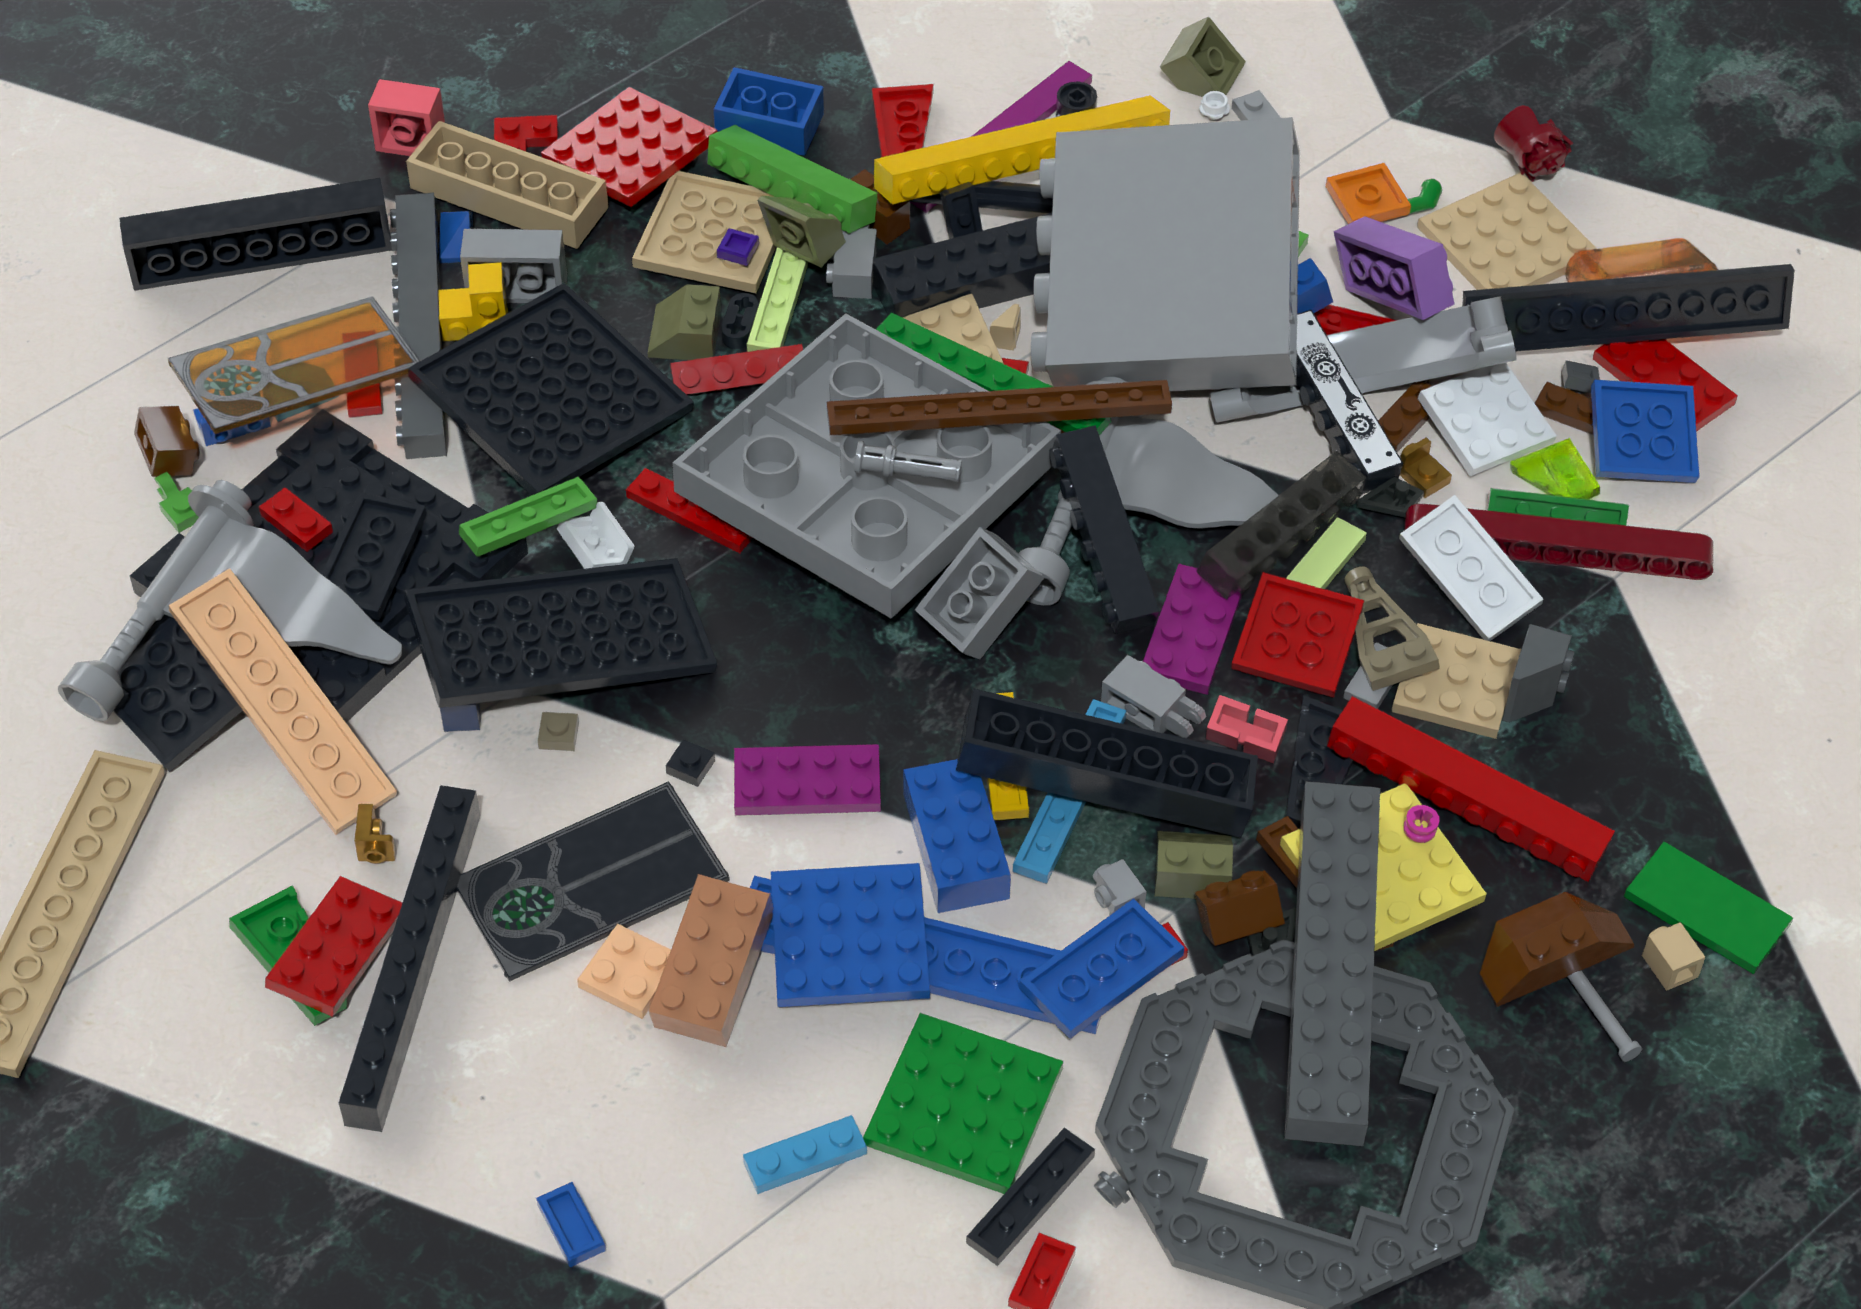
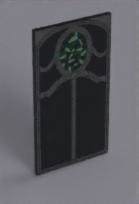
M668 781L462 873L458 882L457 892L503 970L504 976L510 982L608 937L617 924L628 928L689 900L698 874L725 882L730 881V877L675 792L674 787Z

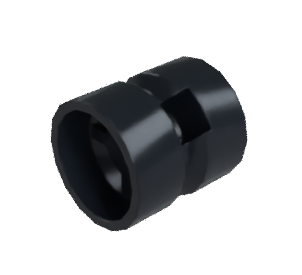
M1076 81L1064 84L1057 92L1056 117L1097 108V91L1093 86L1084 82Z

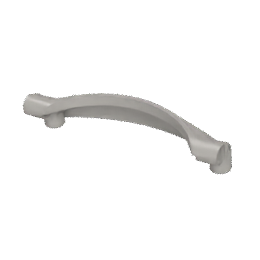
M1501 296L1472 302L1471 305L1440 311L1424 320L1411 317L1327 335L1361 393L1517 360L1511 330L1508 331ZM1297 385L1212 389L1213 393H1210L1216 423L1305 405Z

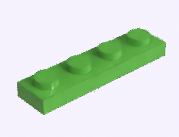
M577 477L460 524L459 535L478 557L596 508L597 498L584 482Z

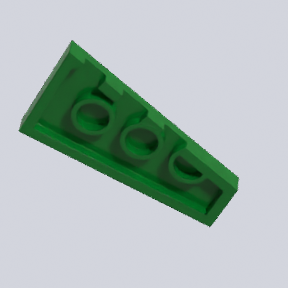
M292 885L230 917L229 928L269 973L309 918L304 908H301L297 900V893ZM292 999L314 1026L332 1017ZM345 999L335 1014L347 1008V999Z

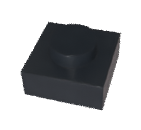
M683 739L665 765L666 774L698 787L715 762V752Z

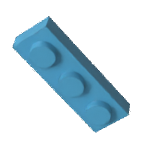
M850 1115L743 1154V1163L757 1194L866 1155L867 1146L853 1116Z

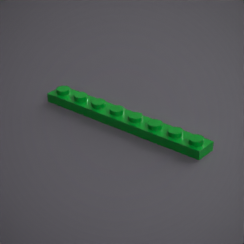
M890 313L876 329L988 391L1053 387L893 313ZM1111 417L1047 421L1046 423L1065 432L1096 425L1100 436L1111 423Z

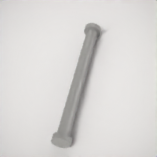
M1577 971L1567 976L1619 1048L1618 1055L1622 1061L1627 1062L1638 1056L1642 1051V1047L1637 1041L1630 1039L1584 973Z

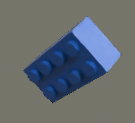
M957 759L903 770V795L937 913L1010 899L1011 873L981 776L956 771Z

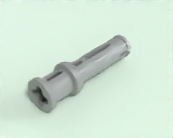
M859 441L854 471L860 473L863 469L883 472V475L888 477L897 472L959 482L962 459L955 460L898 452L897 448L893 445L882 448L865 445L864 441Z

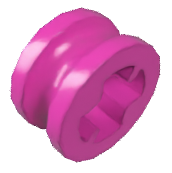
M1413 806L1408 810L1403 825L1406 836L1420 843L1432 840L1437 832L1439 816L1429 806ZM1420 820V824L1422 821L1428 823V826L1423 828V824H1421L1419 827L1415 824V821Z

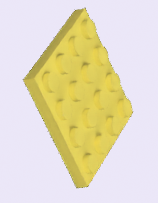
M1406 784L1380 794L1374 951L1484 902L1487 894L1439 827L1435 837L1425 843L1415 842L1406 836L1403 825L1408 810L1413 806L1422 805ZM1420 820L1415 821V824L1419 827L1421 824H1423V828L1428 826V823L1422 821L1421 824ZM1300 829L1282 836L1280 846L1297 869L1299 865Z

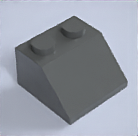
M1532 624L1529 625L1512 677L1502 721L1510 723L1553 706L1556 693L1564 694L1569 677L1567 672L1570 671L1575 651L1568 650L1572 635Z

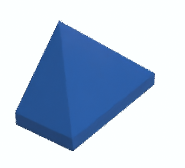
M473 211L440 213V263L461 262L460 254L464 229H473Z

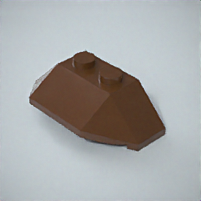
M1563 892L1496 922L1480 971V978L1496 1007L1572 975L1577 971L1586 969L1634 948V942L1616 913Z

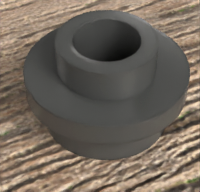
M1102 1171L1098 1175L1099 1180L1094 1184V1187L1109 1204L1117 1208L1122 1202L1126 1204L1130 1200L1126 1193L1130 1186L1119 1174L1113 1171L1108 1175Z

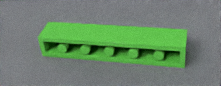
M737 125L709 135L708 165L774 197L792 198L801 203H808L814 209L825 214H832L840 221L841 229L847 233L854 232L875 222L877 192Z

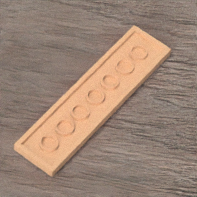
M230 568L169 605V611L335 835L357 821L358 804H373L375 810L396 796L397 790Z

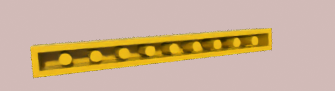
M1149 95L874 159V189L891 204L938 194L941 191L967 182L976 185L1039 170L1041 159L1055 158L1056 132L1170 125V109Z

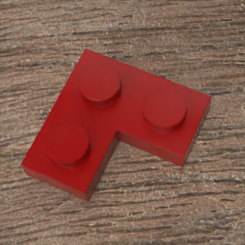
M557 115L494 118V140L526 152L527 147H548L558 140Z

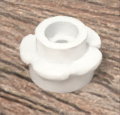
M1210 91L1203 96L1199 110L1207 118L1217 120L1229 113L1230 105L1227 104L1228 98L1224 93Z

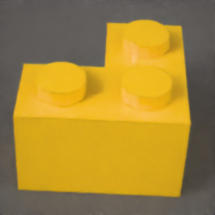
M501 262L468 265L469 288L439 290V320L443 341H458L508 314Z

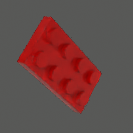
M1666 339L1603 344L1594 351L1593 360L1619 381L1693 386L1696 432L1736 404L1737 394Z
M339 876L266 976L265 988L333 1017L394 931L403 902Z

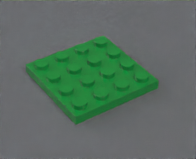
M919 1013L865 1131L863 1140L867 1147L1005 1194L1016 1181L1063 1070V1061Z

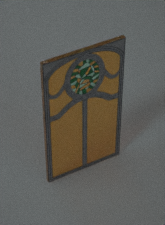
M373 296L168 358L169 366L214 434L408 374L409 367L420 362L419 358Z

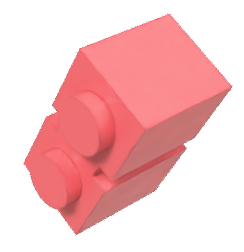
M1219 695L1207 726L1206 739L1237 750L1238 744L1244 745V753L1257 755L1260 759L1274 763L1286 732L1288 719L1257 708L1253 724L1247 723L1250 705Z

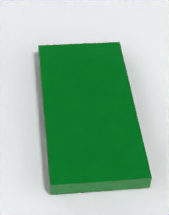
M1666 842L1661 844L1628 886L1624 894L1626 899L1672 926L1681 922L1693 939L1752 974H1755L1790 927L1794 918Z

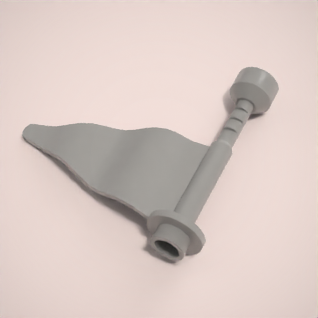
M1104 377L1100 381H1092L1085 385L1123 383L1127 381L1117 377ZM1143 415L1111 417V423L1099 436L1125 510L1152 514L1176 525L1188 528L1228 525L1247 526L1276 535L1310 540L1317 531L1318 525L1315 519L1290 506L1262 479L1245 469L1215 456L1190 433L1173 423L1163 420L1142 418ZM1061 489L1058 494L1059 503L1040 547L1026 548L1018 553L1045 577L1026 600L1037 605H1052L1058 602L1070 575L1068 565L1059 554L1072 525L1070 518L1072 507L1069 499L1063 498Z
M218 480L213 487L197 485L188 495V502L199 518L139 599L137 610L100 661L75 663L58 686V692L64 701L79 713L93 720L106 721L124 696L118 672L153 623L161 620L164 614L173 617L169 611L170 604L229 568L288 646L324 647L363 659L393 664L402 655V644L378 627L342 589L321 575L285 540L270 531L253 527V520L247 512L252 504L248 495L236 485L228 481Z

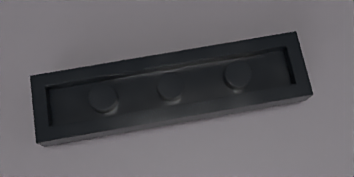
M1064 1127L966 1236V1244L998 1266L1095 1157V1148Z

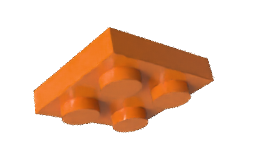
M1385 163L1327 177L1325 187L1348 224L1364 216L1382 222L1410 214L1411 204Z

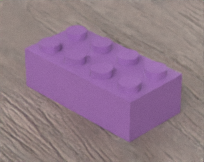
M1365 216L1333 231L1347 291L1421 320L1455 305L1452 293L1453 283L1449 278L1446 262L1447 253L1443 244Z

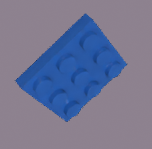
M1610 380L1593 381L1591 384L1596 477L1697 482L1700 475L1693 386Z

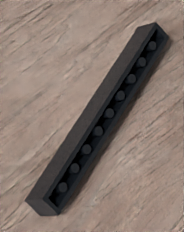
M443 785L439 787L338 1102L344 1126L378 1132L383 1131L457 893L458 882L463 873L480 819L476 790Z

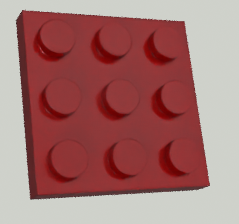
M1263 572L1232 661V669L1334 698L1364 607V600Z

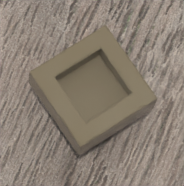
M542 712L538 735L539 749L575 751L579 726L578 714Z

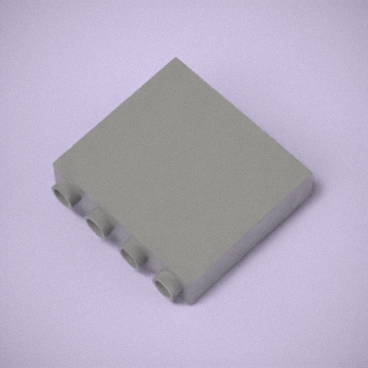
M1293 117L1056 132L1055 158L1041 159L1039 168L1041 194L1044 199L1053 198L1052 215L1038 216L1037 219L1038 250L1041 256L1050 255V273L1035 274L1034 277L1036 311L1038 314L1048 313L1047 332H1033L1031 337V360L1034 372H1048L1053 387L1085 385L1092 381H1100L1104 377H1117L1127 382L1167 380L1169 391L1296 385L1300 150Z

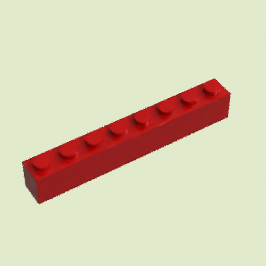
M1353 696L1332 727L1327 747L1335 750L1340 756L1351 758L1366 766L1371 772L1381 774L1400 785H1408L1412 791L1431 800L1435 805L1464 817L1471 824L1479 825L1497 834L1502 840L1512 842L1531 852L1535 857L1547 860L1564 869L1568 874L1579 877L1587 882L1591 879L1614 835V830Z

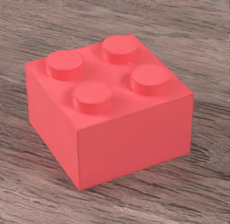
M379 79L368 104L375 150L411 156L438 121L445 123L440 88Z

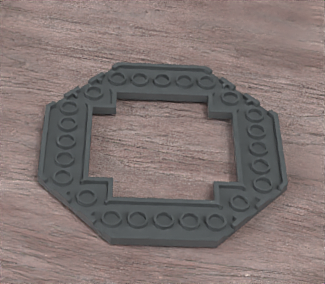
M1283 939L1271 944L1268 950L1251 956L1249 953L1223 964V969L1206 976L1201 973L1177 983L1175 989L1158 996L1156 993H1153L1141 999L1098 1116L1095 1133L1119 1175L1130 1186L1129 1192L1173 1267L1306 1309H1343L1475 1249L1515 1109L1507 1097H1502L1493 1083V1076L1479 1055H1474L1465 1041V1034L1451 1013H1446L1438 1001V994L1431 983L1374 966L1371 1041L1408 1052L1399 1084L1436 1094L1400 1217L1361 1206L1351 1239L1199 1193L1207 1169L1208 1159L1172 1147L1214 1028L1251 1039L1261 1008L1291 1017L1294 942Z

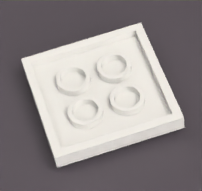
M1507 363L1476 369L1422 390L1418 396V400L1469 476L1553 444L1557 437Z

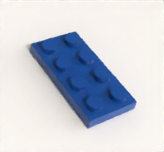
M1133 898L1022 978L1019 989L1071 1039L1184 956L1185 947Z

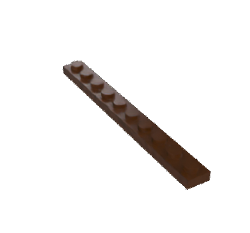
M1167 380L827 401L830 435L1171 414L1172 400Z

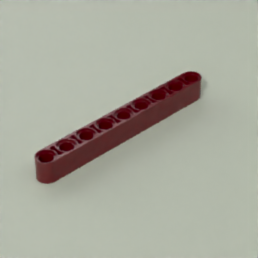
M1421 503L1408 507L1405 517V530L1440 505ZM1467 508L1510 560L1691 580L1706 579L1713 573V540L1704 534Z

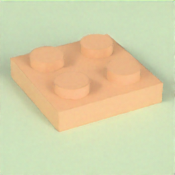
M617 924L578 977V988L643 1019L650 1009L671 949Z

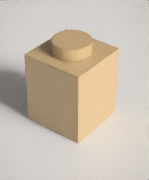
M1681 922L1668 928L1662 926L1652 931L1648 936L1642 955L1666 991L1698 978L1705 960L1704 954Z

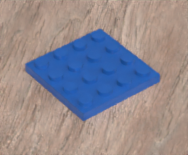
M920 863L771 871L778 1007L930 998Z

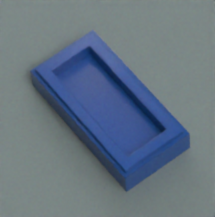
M573 1182L536 1198L537 1205L569 1267L606 1251L605 1243Z

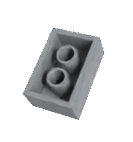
M464 229L460 260L465 288H469L468 265L500 262L502 263L507 303H528L560 284L567 283L562 230Z
M979 527L916 607L915 611L959 651L981 659L1045 577L998 535Z

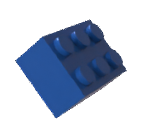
M734 67L714 107L715 129L719 132L737 125L795 154L805 156L824 115L823 86Z

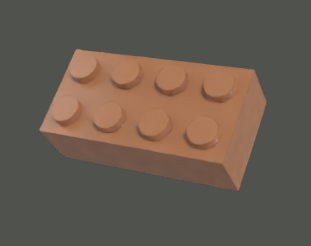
M698 874L649 1009L654 1028L727 1047L773 916L774 907L770 893Z

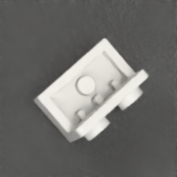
M597 502L596 508L592 510L590 516L574 517L559 523L557 527L558 532L584 569L627 564L634 549V544L604 502Z

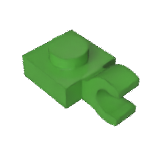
M167 472L154 478L160 486L157 492L163 499L159 503L160 510L176 531L180 533L193 526L199 517L192 510L188 502V495L192 490L187 487L179 491L172 477Z

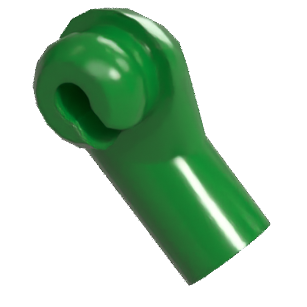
M1425 180L1421 185L1420 195L1408 199L1411 204L1410 214L1430 210L1437 206L1442 194V186L1438 180Z

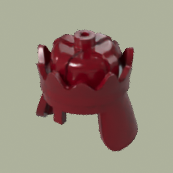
M1521 105L1510 111L1496 127L1494 139L1499 146L1514 156L1521 175L1526 174L1534 182L1536 176L1554 174L1560 167L1564 168L1566 156L1572 152L1570 146L1574 143L1557 128L1552 119L1547 121L1548 123L1539 125L1532 109Z

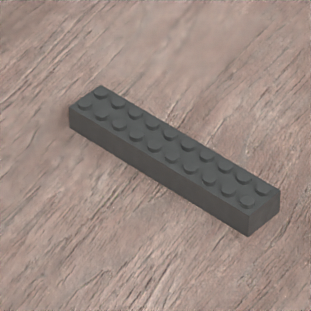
M1305 782L1301 807L1284 1139L1355 1146L1364 1145L1369 1112L1380 788Z

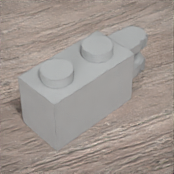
M869 224L851 233L842 230L846 242L830 258V260H834V263L827 264L826 281L827 283H832L833 297L872 299L873 259L876 258L877 253L876 229H870Z
M1129 655L1102 681L1101 702L1127 710L1126 719L1143 729L1164 733L1168 729L1176 735L1187 738L1194 730L1192 724L1186 719L1200 724L1206 718L1205 710L1185 696L1186 689L1181 687L1178 682L1164 677L1145 662L1137 661Z

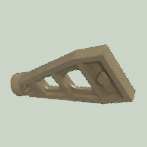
M1356 567L1350 570L1345 576V584L1352 597L1364 600V607L1356 629L1360 665L1372 691L1440 669L1439 659L1427 635L1376 583L1370 569L1367 567ZM1382 606L1389 615L1367 624L1364 612ZM1392 630H1397L1406 639V642L1380 651H1376L1374 648L1373 638Z

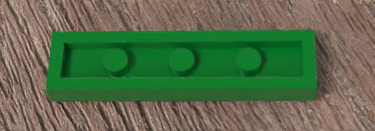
M1490 488L1487 510L1627 525L1629 504Z

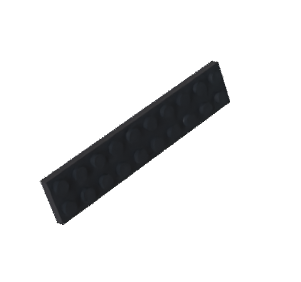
M1791 264L1468 290L1463 291L1462 306L1501 296L1508 331L1511 330L1515 352L1789 329L1795 270Z

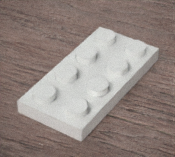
M1456 495L1400 533L1399 539L1486 641L1493 640L1543 602L1541 595Z

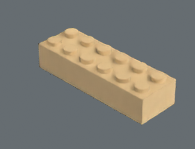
M442 121L437 122L406 161L411 189L422 193H434V196L438 199L524 230H562L564 244L576 249L608 209L606 180Z

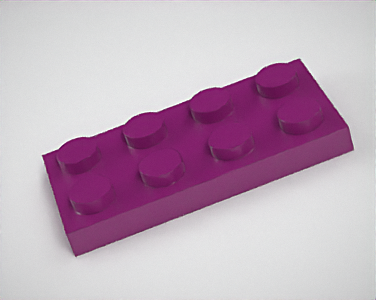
M1178 564L1143 662L1164 677L1175 680L1184 689L1208 695L1245 590L1246 581Z
M879 744L734 748L735 816L881 812Z

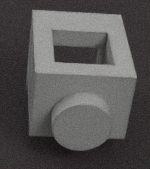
M1123 859L1113 864L1102 865L1094 872L1093 879L1096 881L1095 897L1102 908H1108L1110 915L1133 898L1145 909L1147 891Z

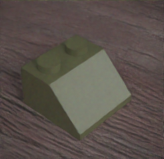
M1206 17L1182 29L1161 63L1160 68L1178 90L1203 97L1210 91H1219L1227 95L1246 61L1210 17Z
M761 196L757 200L773 245L822 267L846 242L841 229L842 225L832 214H825L814 209L808 203H801L787 197Z
M687 284L658 303L655 308L647 353L648 358L694 360L714 357L721 318L720 287Z
M1158 831L1155 896L1196 899L1195 892L1205 889L1207 885L1214 882L1232 881L1233 843L1231 836Z

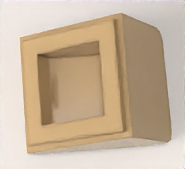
M1013 304L990 325V334L996 347L999 349L1014 351V348L1016 349L1021 329V307H1019V304Z

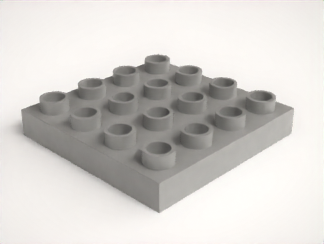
M845 313L673 462L674 492L892 618L956 558L979 527L986 529L1052 467L1049 450L1053 447L1056 434H1061V430L1046 422L830 435L827 401L988 391ZM864 441L865 445L882 448L893 445L897 448L898 452L955 460L962 459L959 482L894 472L889 477L884 476L883 472L862 469L860 473L855 472L854 466L858 442Z

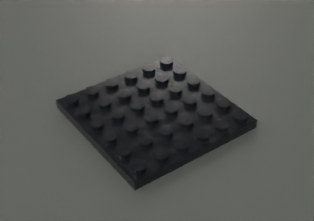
M565 282L408 368V377L531 495L584 475L693 411L694 401Z

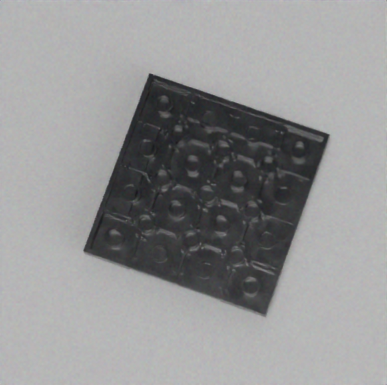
M322 409L276 449L278 458L241 489L248 495L252 503L247 512L253 520V527L270 531L285 540L312 567L322 574L359 492L425 505L427 512L380 620L371 619L378 627L402 644V655L396 662L384 664L318 646H289L347 723L421 654L404 600L405 589L500 579L528 554V547L525 537L477 557L459 535V525L489 512L476 504L469 508L375 450L372 439ZM283 488H287L332 524L333 533L308 552L260 514L259 506ZM178 533L129 575L133 591L136 595L142 597L185 536Z

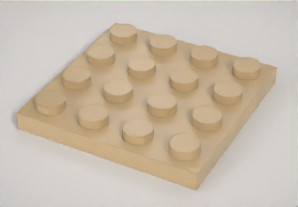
M682 171L676 172L668 179L632 257L633 267L757 293L776 248L772 243L757 200L761 196L772 195L749 185ZM729 228L759 236V245L747 266L717 258V248Z
M1521 173L1418 219L1417 228L1428 239L1443 244L1447 253V259L1476 290L1546 284L1597 260L1599 250Z

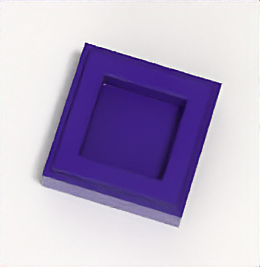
M729 228L717 248V258L747 266L759 245V236Z

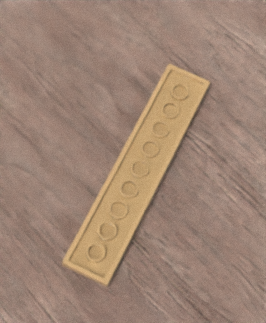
M94 750L0 938V1074L19 1078L165 774L163 765Z

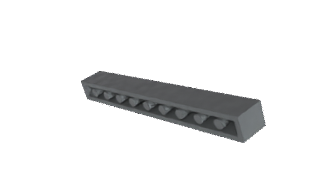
M434 193L395 195L396 209H390L391 227L396 228V232H391L392 251H397V255H391L393 275H398V279H392L393 298H398V302L392 303L394 322H399V326L396 327L420 361L443 349L439 320L438 218ZM394 337L395 347L400 346V351H394L395 367L411 363L412 360ZM408 369L400 371V375L394 377L396 396H401V400L395 401L397 421H402V426H396L397 445L404 446L406 459L447 456L445 412L408 377Z

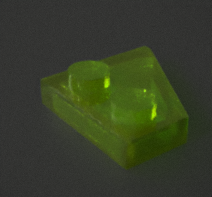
M1570 438L1510 462V470L1514 475L1546 494L1590 499L1600 495V485Z

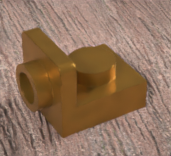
M1427 437L1417 443L1407 445L1400 455L1404 463L1400 476L1410 485L1423 490L1424 498L1450 484L1452 474L1429 454L1431 441Z
M358 804L354 840L358 861H367L369 863L395 861L393 836L382 835V820L375 818L373 804Z

